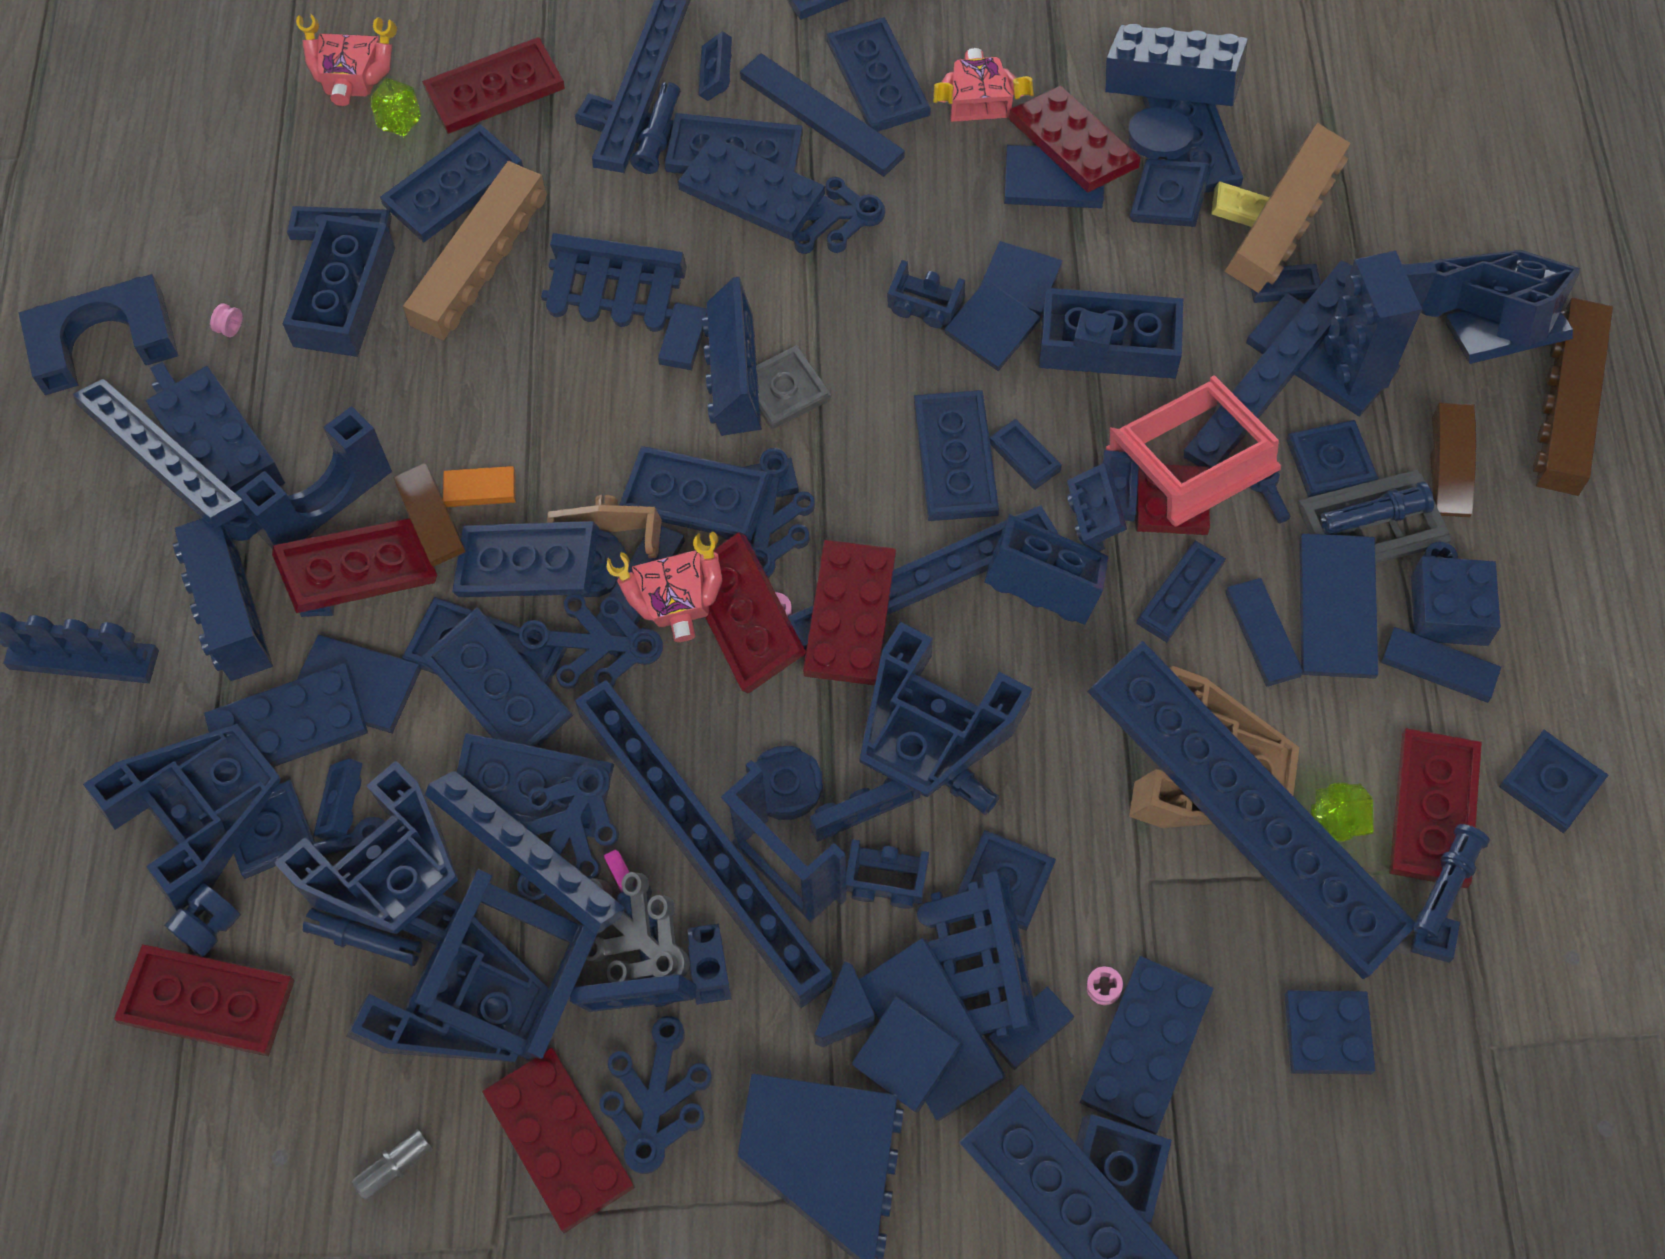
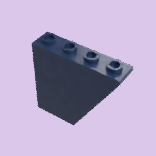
M751 1074L738 1151L740 1164L853 1259H884L887 1234L879 1233L881 1216H890L893 1191L885 1190L887 1174L895 1175L898 1150L891 1149L892 1134H901L904 1109L896 1108L897 1095Z

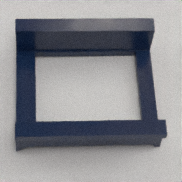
M751 760L746 764L747 774L721 796L723 801L730 807L735 836L732 843L811 923L835 900L840 905L847 900L846 854L833 843L807 867L765 825L768 822L763 773ZM754 833L801 879L802 898L746 842Z
M478 869L414 1003L420 1005L418 1011L527 1060L533 1056L542 1059L597 935L583 924L579 925L490 884L489 882L493 875ZM480 902L569 943L527 1039H523L435 999Z

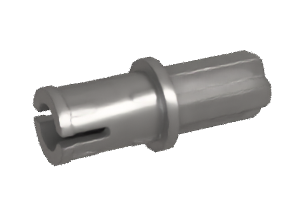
M418 1129L391 1151L387 1152L384 1150L382 1158L354 1178L353 1186L362 1198L369 1199L397 1176L400 1179L403 1178L402 1172L433 1150Z

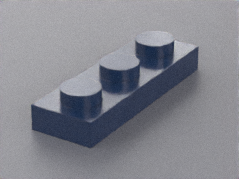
M887 778L883 785L872 790L862 788L851 794L849 799L837 805L835 803H827L816 809L814 814L810 816L811 831L816 841H821L920 798V794Z

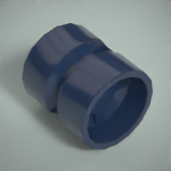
M202 883L187 899L189 907L187 909H178L164 926L194 952L204 957L218 942L217 933L219 931L227 932L241 914L218 893ZM204 911L212 916L207 925L198 918Z

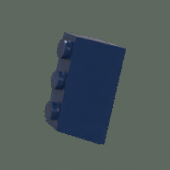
M1009 514L989 563L984 583L991 585L998 592L1010 593L1020 597L1034 607H1043L1058 613L1061 618L1067 621H1077L1085 625L1103 592L1108 556Z

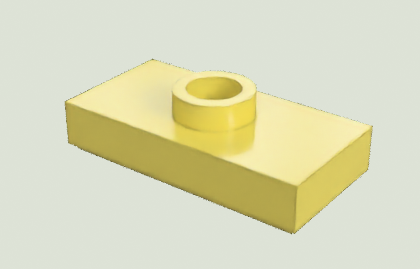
M1219 181L1214 188L1211 214L1252 227L1270 197Z

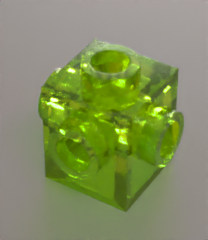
M386 78L369 98L376 125L384 131L405 136L418 123L421 117L414 88Z
M1338 782L1330 784L1327 788L1315 789L1316 803L1311 804V815L1336 841H1347L1352 839L1353 836L1374 834L1373 798L1361 783L1350 785Z

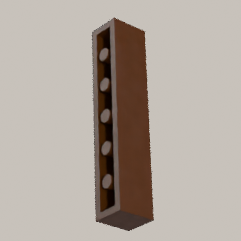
M1571 298L1566 309L1561 310V312L1573 328V339L1554 343L1551 347L1550 357L1555 358L1554 365L1550 366L1546 378V385L1551 387L1550 393L1546 394L1541 412L1546 414V421L1541 424L1537 442L1542 443V448L1535 457L1533 472H1538L1536 487L1579 496L1591 475L1613 306Z

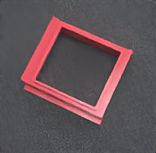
M1215 375L1210 377L1209 382L1120 429L1110 427V445L1106 446V450L1126 452L1167 496V519L1175 527L1281 470V465L1277 462L1279 440ZM1218 401L1258 443L1181 484L1145 443L1215 407Z

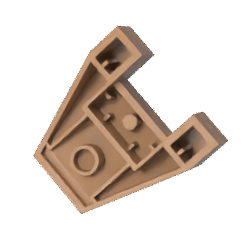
M1171 666L1170 669L1263 766L1294 795L1299 747L1207 678ZM1155 769L1135 781L1129 817L1161 828L1213 824L1164 771Z

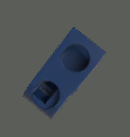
M719 923L688 928V951L692 982L696 984V1004L731 1000Z

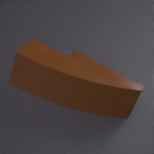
M1439 403L1432 416L1434 448L1430 458L1433 499L1441 516L1471 517L1476 470L1475 404Z
M421 464L393 477L432 567L465 553L466 551L427 464Z

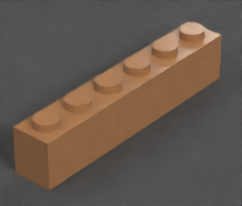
M1317 122L1296 153L1224 272L1258 293L1266 282L1273 285L1284 268L1279 265L1280 261L1286 262L1297 246L1292 242L1293 239L1299 240L1310 222L1305 220L1306 217L1313 218L1323 203L1318 197L1320 194L1325 197L1336 181L1331 175L1333 173L1338 175L1346 164L1348 158L1344 154L1351 144L1350 142Z
M507 161L403 305L411 327L443 341L450 331L457 328L462 314L468 306H471L476 301L478 292L483 284L493 277L496 266L503 256L505 257L510 253L513 242L520 232L526 230L530 218L536 209L543 206L547 193L541 174Z

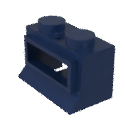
M901 260L887 293L888 307L892 308V312L899 317L909 318L913 315L922 318L928 326L933 328H941L942 325L947 326L956 316L961 302L965 299V280L958 278L954 289L940 285V276L934 271H928L924 280L910 276L908 261ZM905 292H909V293H912V294H915V295H918V296H921V297H924V298H927V299H930V300H933V301H936V302H940V303L946 304L947 307H943V306H940V305H937V304H933V303H930V302H927V301H924V300H921V299H918V298H915V297L906 295V294H904V293H905Z
M852 839L846 873V892H852L851 898L854 900L874 902L876 896L890 899V905L894 907L912 909L913 903L922 904L929 852L921 851V857L899 854L898 848L883 846V851L861 848L860 840ZM862 866L916 875L914 890L857 881L859 868Z

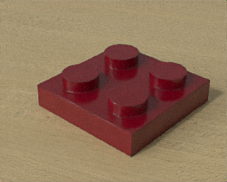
M1165 465L1181 484L1209 469V467ZM1140 467L1138 468L1137 532L1208 535L1210 530V508L1175 527L1167 519V496Z

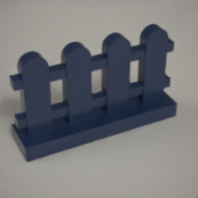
M557 233L552 234L550 246L555 259H550L549 269L554 270L550 289L543 290L541 295L542 301H546V307L550 315L561 317L567 312L568 305L579 306L580 316L586 322L597 320L601 310L612 311L613 322L619 327L628 326L632 322L633 315L644 316V322L648 330L658 332L664 328L666 319L670 320L673 309L669 308L673 288L679 289L681 284L680 278H685L687 265L683 252ZM576 274L586 275L582 295L571 294ZM608 279L619 280L614 300L604 299ZM640 284L651 285L647 305L636 304Z
M0 612V644L3 647H8L3 664L9 670L150 684L159 653L158 648L153 644L134 643L135 635L132 632H126L123 627L117 624L105 622L101 624L100 629H92L82 621L66 619L63 626L53 625L47 618L37 615H30L27 622H21L7 613Z
M998 871L982 875L985 887L981 888L980 883L976 881L969 883V891L945 898H943L941 892L931 894L932 901L920 906L917 917L924 926L928 928L937 927L939 939L932 940L928 944L941 965L944 964L945 973L962 1002L963 999L985 993L990 995L991 1005L968 1011L981 1034L984 1035L997 1031V1036L1004 1038L1010 1036L1009 1028L1012 1027L1024 1036L1040 1032L1009 880ZM986 913H990L992 921L990 925H988ZM974 917L976 929L950 935L949 923ZM996 950L998 951L1000 961L998 963H995L993 952ZM982 954L983 967L960 973L957 972L956 961ZM1004 988L1007 996V1001L1003 1002L1001 989Z

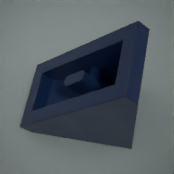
M845 961L815 1033V1045L825 1047L874 1026L875 1015L853 965Z

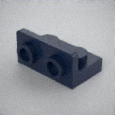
M1105 463L1067 480L1070 494L1067 496L1068 502L1073 512L1076 513L1078 524L1075 526L1077 536L1084 545L1087 544L1098 552L1105 549L1103 540L1127 530L1112 471Z

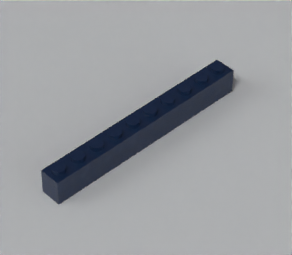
M603 681L576 699V706L582 721L800 1009L832 986V972L608 681Z

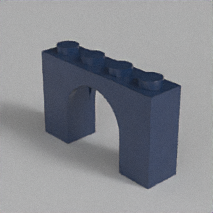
M153 274L136 277L126 282L102 287L98 290L70 296L60 301L18 312L32 377L44 395L79 386L72 358L74 343L86 329L101 322L116 321L128 325L134 347L145 366L179 356L164 296Z
M352 406L323 427L333 448V456L325 473L309 488L293 495H287L264 471L235 493L243 500L246 513L256 531L272 549L273 545L305 539L392 472L375 429Z

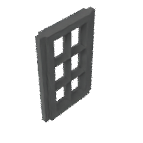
M1417 469L1298 501V506L1309 534L1326 535L1318 515L1384 497V494L1392 489L1402 491L1413 488L1418 482H1425ZM1435 501L1433 511L1424 513L1431 528L1429 530L1404 536L1398 522L1389 518L1332 534L1340 535L1355 531L1357 536L1365 537L1362 528L1390 522L1396 538L1375 544V564L1426 551L1427 547L1435 542L1451 543L1449 531ZM1420 511V512H1417V513L1409 514V515H1406L1405 517L1412 516V515H1416V514H1420V513H1423V512Z

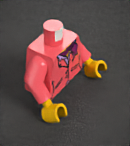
M311 14L312 24L310 27L304 28L303 18L298 15L296 23L299 29L305 33L306 39L302 40L306 65L314 80L322 84L326 94L331 95L330 99L334 104L347 106L350 103L351 96L366 97L370 95L373 86L389 73L392 44L389 43V39L394 37L397 32L395 23L390 19L385 31H382L383 20L377 17L373 22V29L380 35V40L378 36L319 34L318 39H315L314 34L319 29L318 20Z
M972 48L965 53V59L954 62V72L947 73L942 82L934 85L933 103L939 101L951 104V122L1009 118L1013 96L1015 99H1020L1024 95L1034 96L1033 81L1031 77L1027 76L1016 78L1008 69L1003 68L999 58H984L981 49Z
M715 532L710 533V546H705L701 543V536L698 533L693 541L695 551L632 566L633 573L628 572L629 557L625 553L620 552V557L625 564L622 568L613 567L609 558L607 560V570L611 575L619 577L617 582L627 602L645 620H653L658 627L671 625L675 642H684L695 638L692 620L706 617L709 614V606L715 602L722 584L718 554L713 551L718 543V536Z

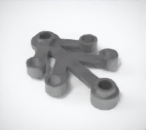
M628 873L622 880L623 892L631 897L632 918L623 911L621 918L613 923V925L625 936L610 939L596 937L586 960L602 961L608 955L639 949L650 959L633 964L628 961L618 960L611 962L607 968V977L611 983L653 975L654 977L679 974L685 977L689 970L690 962L688 955L681 947L675 945L672 917L675 911L674 901L668 896L656 895L647 903L646 892L649 888V881L642 873ZM590 879L612 897V888L607 881ZM635 879H637L638 886L637 889L634 891L633 882ZM662 901L664 904L663 912L660 914L658 908L659 904ZM649 915L653 919H657L659 943L651 936ZM595 943L598 947L596 955H594L593 953V946ZM667 959H669L670 962L668 970L666 967ZM620 967H622L623 969V976L621 977V979L618 976V970Z

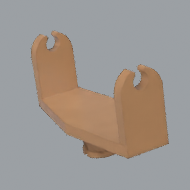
M599 495L595 498V506L548 512L547 523L594 521L600 530L610 533L646 528V554H649L648 558H657L662 520L655 507L617 506V498L611 495H605V503H602L603 496Z

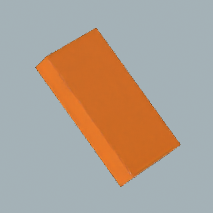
M514 466L444 471L443 501L446 507L516 503V472Z

